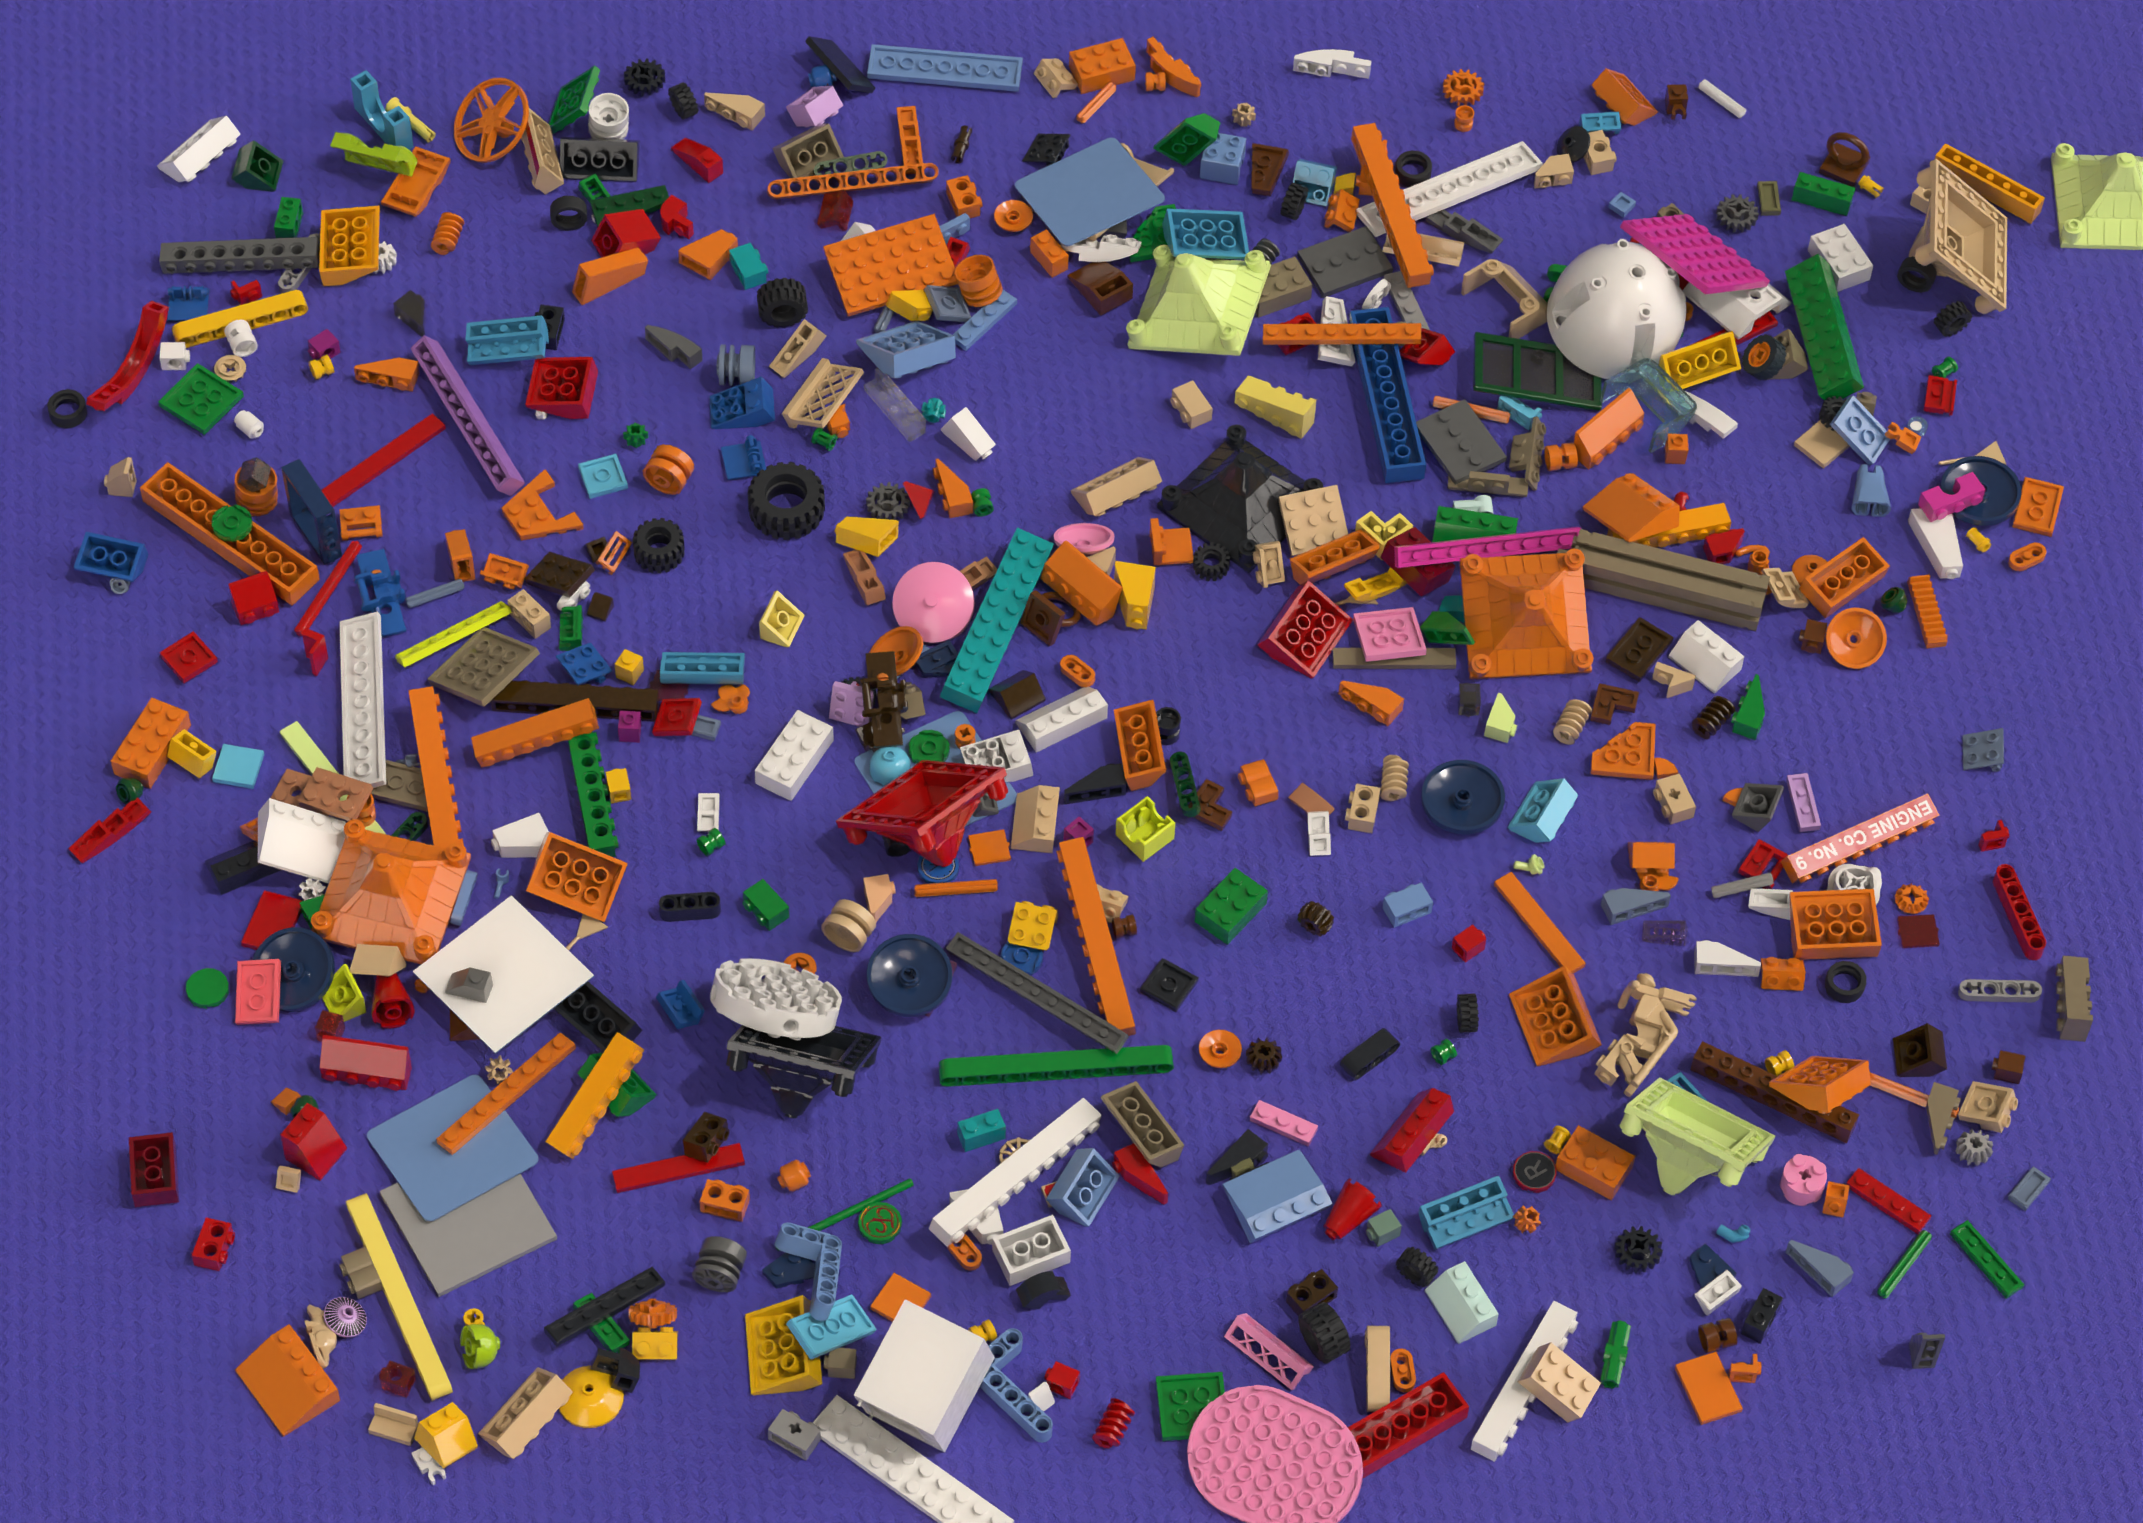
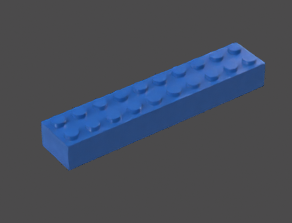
M1389 307L1350 311L1349 324L1393 323ZM1353 344L1385 483L1424 479L1426 462L1398 344Z

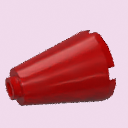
M394 973L391 976L377 975L371 1010L373 1021L380 1023L381 1027L397 1028L405 1025V1021L413 1018L415 1010L398 974Z
M1350 1178L1345 1181L1324 1224L1325 1234L1332 1240L1336 1238L1341 1240L1382 1207L1380 1201L1377 1204L1375 1203L1374 1198L1376 1196L1357 1181L1352 1184V1179Z

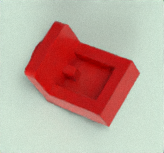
M257 280L242 287H238L235 281H231L232 289L230 294L233 300H237L240 305L254 302L262 297L261 285Z

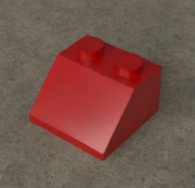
M267 571L228 584L232 606L240 625L253 623L255 620L279 613L278 601Z

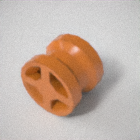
M961 724L956 728L955 744L959 749L976 742V732L973 726Z

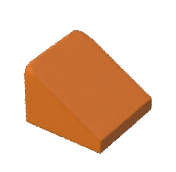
M286 1087L271 1103L287 1116L296 1099L300 1098L301 1095Z

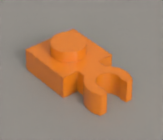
M1891 422L1885 436L1889 439L1897 440L1895 445L1913 454L1917 449L1921 436L1906 427L1901 430L1896 423Z

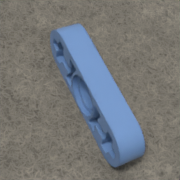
M466 871L451 916V924L462 925L476 883L477 872Z

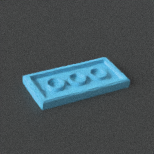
M852 1294L835 1301L830 1315L825 1321L816 1320L810 1315V1312L790 1319L786 1323L810 1360L867 1337L877 1330Z

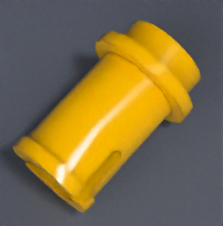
M1864 175L1858 182L1860 189L1864 188L1876 198L1880 194L1874 189L1881 193L1884 189L1871 180L1870 176Z
M1976 527L1971 528L1967 532L1966 537L1977 546L1976 549L1978 551L1986 552L1991 547L1990 539L1985 538Z

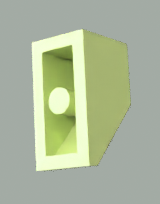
M1498 693L1486 723L1484 736L1508 743L1510 736L1514 737L1517 730V725L1514 724L1516 716L1501 693Z

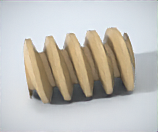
M1577 699L1569 700L1553 729L1554 737L1561 743L1574 744V740L1579 738V733L1582 732V727L1585 726L1592 708L1584 701Z
M1388 755L1383 759L1380 797L1385 801L1403 799L1407 794L1406 783L1408 781L1407 769L1409 764L1397 755Z

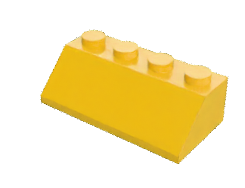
M1733 331L1661 355L1657 369L1661 390L1673 393L1741 369Z

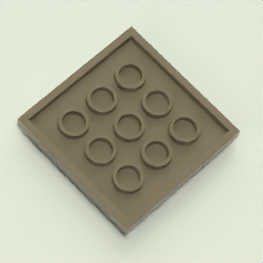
M483 627L428 678V681L432 686L485 707L540 653L534 646Z

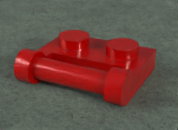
M1759 839L1739 868L1738 873L1746 878L1762 875L1771 860L1775 858L1778 862L1770 872L1773 881H1775L1784 868L1781 861L1788 854ZM1774 883L1772 885L1764 886L1762 888L1772 889L1774 887Z

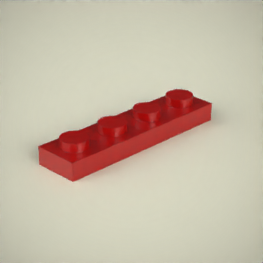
M1860 1168L1855 1171L1846 1183L1851 1191L1918 1235L1931 1219L1930 1214Z

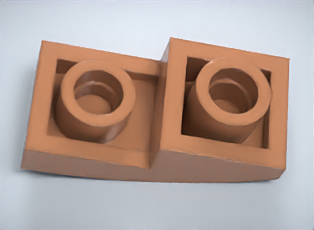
M1301 783L1288 797L1292 803L1303 809L1306 814L1307 812L1328 811L1330 815L1335 810L1325 799L1304 783Z

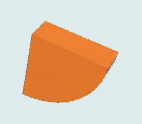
M1654 758L1657 779L1678 774V770L1673 763L1663 758Z
M1735 788L1728 791L1722 801L1736 806L1743 788Z

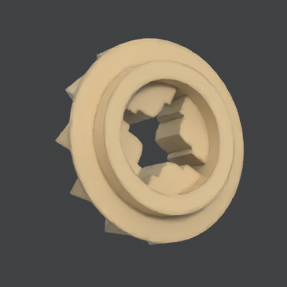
M226 355L215 363L214 371L217 376L227 382L231 380L236 382L238 378H243L246 372V363L239 356ZM234 367V371L230 370L227 372V368L232 369Z

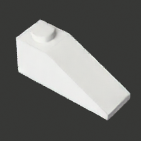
M1709 940L1697 941L1694 950L1695 974L1759 976L1761 962L1721 943Z

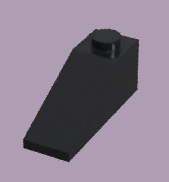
M1122 764L1101 766L1065 789L1064 804L1126 795V780Z
M1247 1129L1207 1172L1206 1183L1211 1185L1233 1177L1231 1167L1236 1166L1245 1159L1250 1158L1254 1168L1258 1163L1262 1164L1268 1157V1143Z

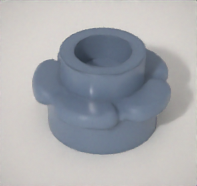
M111 578L110 586L114 593L122 594L129 590L130 581Z

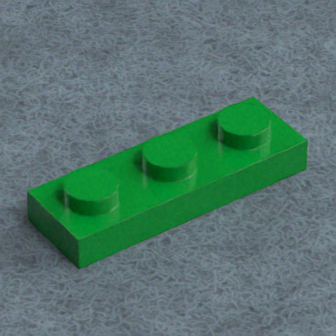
M591 1292L573 1302L574 1310L596 1297ZM612 1317L590 1328L607 1351L616 1353L620 1347L624 1348L630 1343L629 1338Z

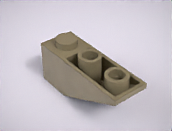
M1934 1082L1927 1101L1926 1111L1934 1154L1938 1155L1939 1149L1944 1150L1948 1137H1945L1944 1134L1946 1129L1951 1130L1954 1121L1951 1113L1953 1109H1958L1961 1098L1957 1097L1959 1090Z

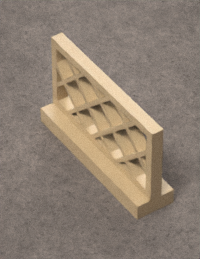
M822 358L782 412L789 428H796L798 424L824 428L863 375L862 368L831 364L829 359ZM854 374L853 377L845 380V377ZM840 379L843 380L842 382H839V383H837V384H835V385H832V383H834V382H836V381H838V380H840ZM845 387L842 391L835 394L836 390ZM830 393L833 394L825 399H822V397L825 395H828ZM834 401L832 405L825 407L826 404ZM819 407H822V408H823V409H821V410H819V411H816V412L812 413L813 410H815V409H817V408H819ZM824 415L820 421L815 420L816 418Z

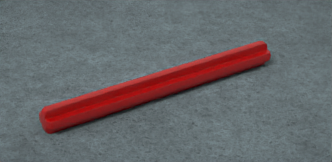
M358 541L351 542L294 629L298 636H302L306 628L310 629L353 563L356 555L362 549V545Z

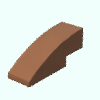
M859 550L844 553L843 557L866 605L886 600L884 586L877 577L876 569L866 553Z

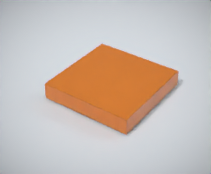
M893 1273L871 1304L870 1310L893 1322L905 1299L924 1308L931 1298V1293Z

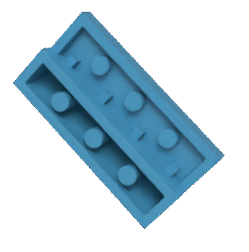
M543 316L467 323V362L469 365L545 358L546 344H549V337Z
M662 652L660 682L661 684H744L745 653Z
M1493 1177L1419 1207L1424 1233H1428L1435 1250L1514 1219L1513 1211L1506 1198L1508 1194L1500 1177Z

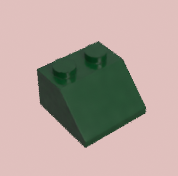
M253 140L239 149L231 179L246 189L274 192L276 191L283 160Z

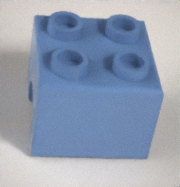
M1218 133L1216 141L1203 151L1200 178L1238 185L1241 164H1243L1245 158L1246 138Z

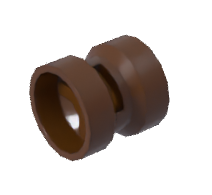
M1133 914L1126 915L1125 918H1112L1115 938H1122L1126 934L1130 936L1137 935V926Z

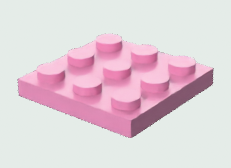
M1413 607L1353 614V621L1366 662L1426 655V646Z

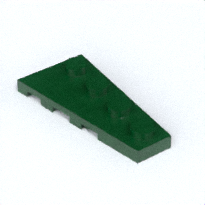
M662 185L590 200V207L598 228L605 214L643 209L645 213L649 214L661 209L662 204L669 198L666 186Z

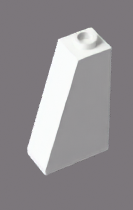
M1921 508L1911 509L1908 519L1909 525L1939 578H1960L1963 563L1953 515L1949 514L1941 520L1937 519L1930 522Z

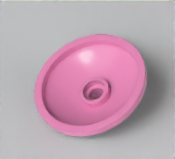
M1077 523L1059 528L1054 533V542L1059 547L1067 540L1082 554L1089 556L1107 549L1114 542V533L1111 529L1102 525Z

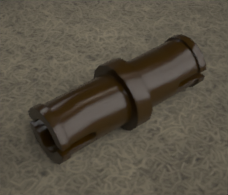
M966 125L960 128L951 156L952 161L957 157L955 163L958 164L963 162L965 151L969 148L972 128L970 127L967 132L968 126Z

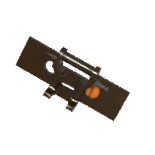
M894 651L865 653L868 678L860 679L859 685L862 686L864 710L862 711V716L871 717L874 748L903 746L900 714L908 710V702L905 701L904 694L906 680H900V683H897ZM874 688L877 689L879 708L872 709L870 689ZM882 715H890L892 721L888 724L882 723L880 720Z

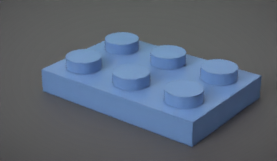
M1854 395L1847 398L1830 423L1831 427L1868 465L1874 464L1890 440L1885 436L1887 430Z

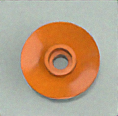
M1008 200L996 208L994 219L1000 228L1010 232H1018L1026 229L1032 223L1033 212L1022 201Z
M1804 555L1798 558L1792 566V572L1799 585L1802 584L1805 577L1827 563V561L1817 555Z
M1213 1030L1205 1034L1201 1039L1199 1053L1203 1061L1215 1068H1227L1239 1060L1242 1053V1045L1238 1037L1232 1032Z

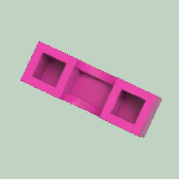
M1973 472L1955 479L1953 486L1955 494L1953 495L1944 493L1939 486L1921 493L1918 505L1930 522L1937 519L1941 520L1954 512H1961L1964 508L1971 505H1978L1983 500L1985 488Z

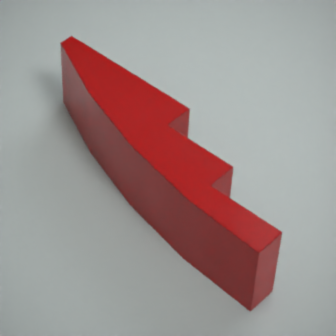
M137 797L136 800L130 801L122 810L117 808L103 822L98 820L68 849L81 863H84L121 839L144 820L151 811Z

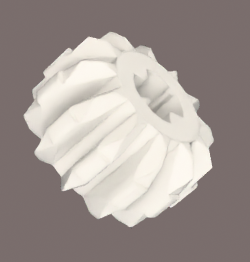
M385 241L379 244V270L374 271L375 274L379 271H382L383 274L385 270L392 271V266H396L397 253L392 245H387Z

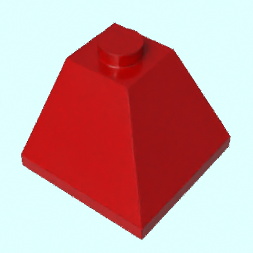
M1422 328L1421 344H1405L1399 352L1402 359L1417 364L1443 365L1450 360L1455 350L1445 335Z

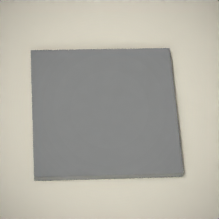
M521 1174L434 1221L423 1219L399 1183L380 1191L382 1199L438 1297L557 1240L556 1233Z

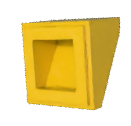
M1356 173L1337 176L1334 194L1342 189L1353 195Z

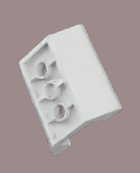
M1690 282L1683 289L1686 297L1728 332L1733 331L1734 337L1738 340L1751 332L1756 319L1771 309L1779 313L1792 303L1770 284L1762 288L1706 295Z

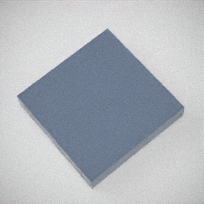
M933 285L925 287L924 291L937 320L967 322L971 318L959 288Z

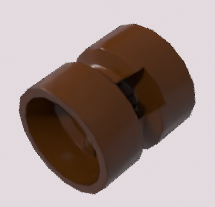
M1730 1318L1717 1320L1715 1325L1710 1322L1698 1326L1699 1340L1706 1353L1719 1350L1720 1346L1727 1348L1737 1345V1333Z

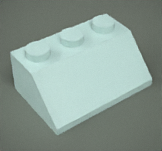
M1465 1261L1446 1270L1425 1289V1293L1458 1344L1497 1325L1499 1314Z

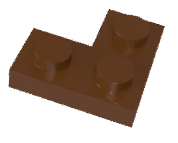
M1599 683L1590 721L1610 725L1614 709L1635 713L1639 692Z
M1206 779L1197 792L1201 811L1194 817L1220 831L1224 829L1232 817V811L1216 804L1224 793V787ZM1192 802L1189 803V808H1192Z

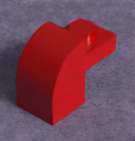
M671 194L661 206L662 228L668 235L674 230L678 235L690 239L694 235L693 222L686 218L688 216L687 203Z

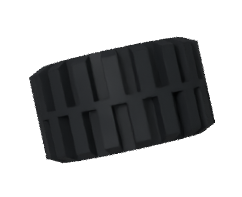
M776 278L773 281H767V284H763L757 291L759 317L769 326H793L795 323L801 322V319H804L808 313L805 287L799 281H795V279Z
M652 518V521L646 520L644 525L640 524L637 527L638 530H635L633 537L634 557L638 565L641 564V568L644 570L648 568V571L652 573L653 571L661 573L664 570L669 572L670 568L675 569L677 563L680 564L682 562V557L685 554L684 536L677 524L673 525V521H665V518H660V520ZM655 543L667 544V546L662 548L651 547Z
M1321 1302L1298 1316L1302 1336L1311 1352L1321 1362L1327 1364L1350 1351V1338L1346 1327L1330 1305Z

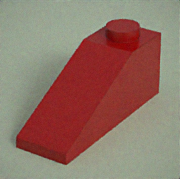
M686 137L671 147V150L708 183L723 174V159L710 147Z
M1134 1143L1114 1152L1112 1166L1117 1174L1120 1173L1125 1181L1161 1204L1165 1205L1168 1203L1166 1188L1152 1165L1148 1163Z

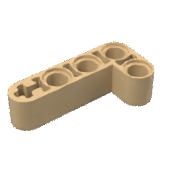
M1367 1326L1365 1329L1367 1412H1375L1390 1403V1326Z

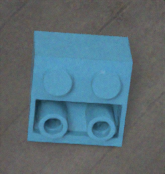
M1299 159L1297 160L1293 183L1308 188L1306 202L1327 206L1334 186L1337 167Z

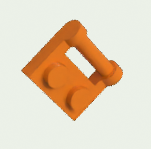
M380 505L339 509L342 541H348V538L367 536L383 537Z

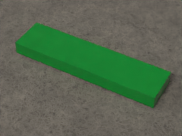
M1968 1220L1951 1230L1950 1235L2006 1299L2024 1287V1283Z

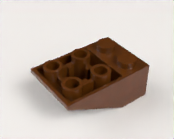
M1091 262L1067 275V278L1100 316L1133 299V283L1121 270L1107 262Z

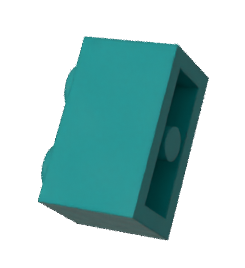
M751 242L729 250L730 264L745 290L767 283L766 274H768V268L765 263L761 262L759 251L753 248Z
M995 1109L957 1122V1135L964 1151L968 1152L1006 1139V1126L999 1109Z

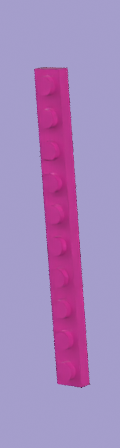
M1569 527L1394 547L1395 567L1455 562L1470 554H1477L1481 558L1572 549L1573 538L1579 535L1581 528Z

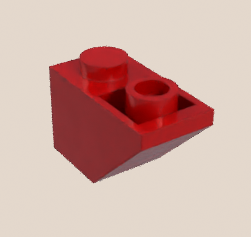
M1744 528L1731 529L1727 532L1713 533L1705 536L1703 549L1708 561L1719 564L1730 563L1736 550L1742 544Z

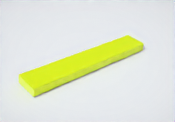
M500 601L396 654L395 658L405 668L511 614V609L507 604Z

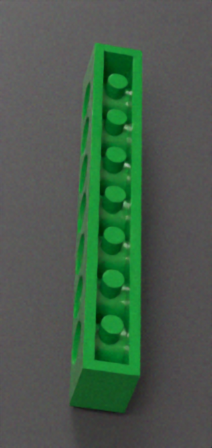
M597 732L582 734L568 740L587 844L591 849L611 857H616L615 849L619 848L617 836L612 835V831H615V824L613 818L609 819V814L612 813L610 801L605 799V796L609 795L607 784L602 783V779H605L603 766L599 767L598 763L602 761L600 749L596 750L595 747L598 744Z

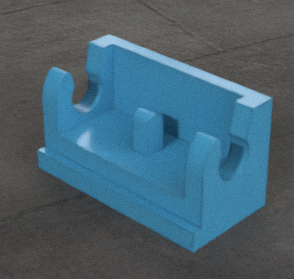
M1619 112L1581 114L1578 123L1588 133L1603 130V132L1614 131V134H1619L1621 131Z

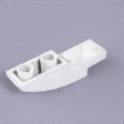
M1334 49L1315 50L1295 55L1293 71L1330 77L1331 72L1369 79L1371 70L1370 60L1354 58L1353 51Z
M1109 234L1104 235L1100 242L1084 239L1071 246H1063L1061 244V247L1065 251L1079 253L1078 261L1106 262L1122 259L1137 253L1142 242L1134 238L1122 239L1117 238L1116 235Z

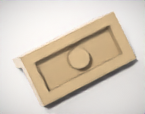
M375 1403L373 1407L375 1415L368 1429L369 1434L411 1446L418 1427L417 1415Z

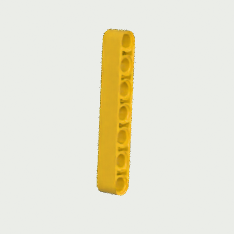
M293 290L179 322L172 327L171 331L175 342H185L186 348L226 337L224 333L225 327L235 320L247 321L252 330L304 315L308 311V306L302 291Z

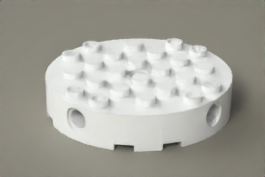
M747 958L740 959L739 963H734L731 960L722 963L720 968L716 969L710 992L711 1003L718 1013L741 1025L768 1033L771 1037L779 1038L780 1036H785L793 1040L818 1037L831 1032L835 1028L842 1002L839 991L828 981L824 983L819 981L818 975L804 969L802 972H798L791 968L789 964L765 959Z

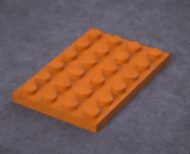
M935 214L823 246V251L848 317L886 306L891 291L924 290L927 285L950 287L958 284L954 274L955 267Z

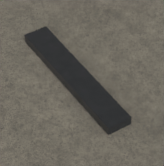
M652 1266L545 1326L544 1332L554 1345L558 1347L664 1287L665 1281Z

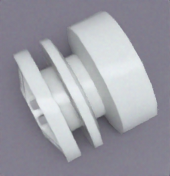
M603 93L596 96L589 105L588 128L591 137L624 139L628 133L629 107L627 102L621 96L613 93Z

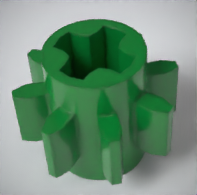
M636 422L630 426L627 425V432H623V437L627 440V446L631 445L635 448L645 445V439L649 438L648 431H645V425L641 426Z

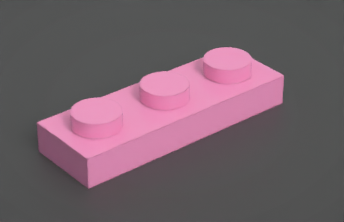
M1261 1100L1258 1101L1250 1116L1251 1122L1308 1147L1318 1130V1125Z

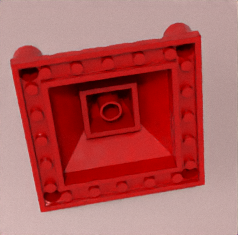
M922 760L836 820L838 828L844 830L849 843L854 845L862 844L868 836L866 831H874L878 835L908 845L909 848L931 863L946 867L952 864V861L956 858L962 842L964 827L981 802L980 799L986 793L989 799H994V801H999L1006 797L1008 788L1004 778L1007 776L1004 767Z

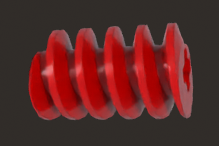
M1111 1398V1403L1108 1404L1107 1411L1104 1412L1103 1418L1099 1422L1100 1426L1096 1428V1433L1092 1436L1093 1441L1097 1445L1110 1449L1112 1446L1119 1447L1120 1441L1118 1439H1123L1124 1437L1121 1431L1126 1432L1128 1427L1125 1424L1131 1423V1419L1128 1416L1133 1417L1135 1415V1412L1128 1404L1116 1398Z

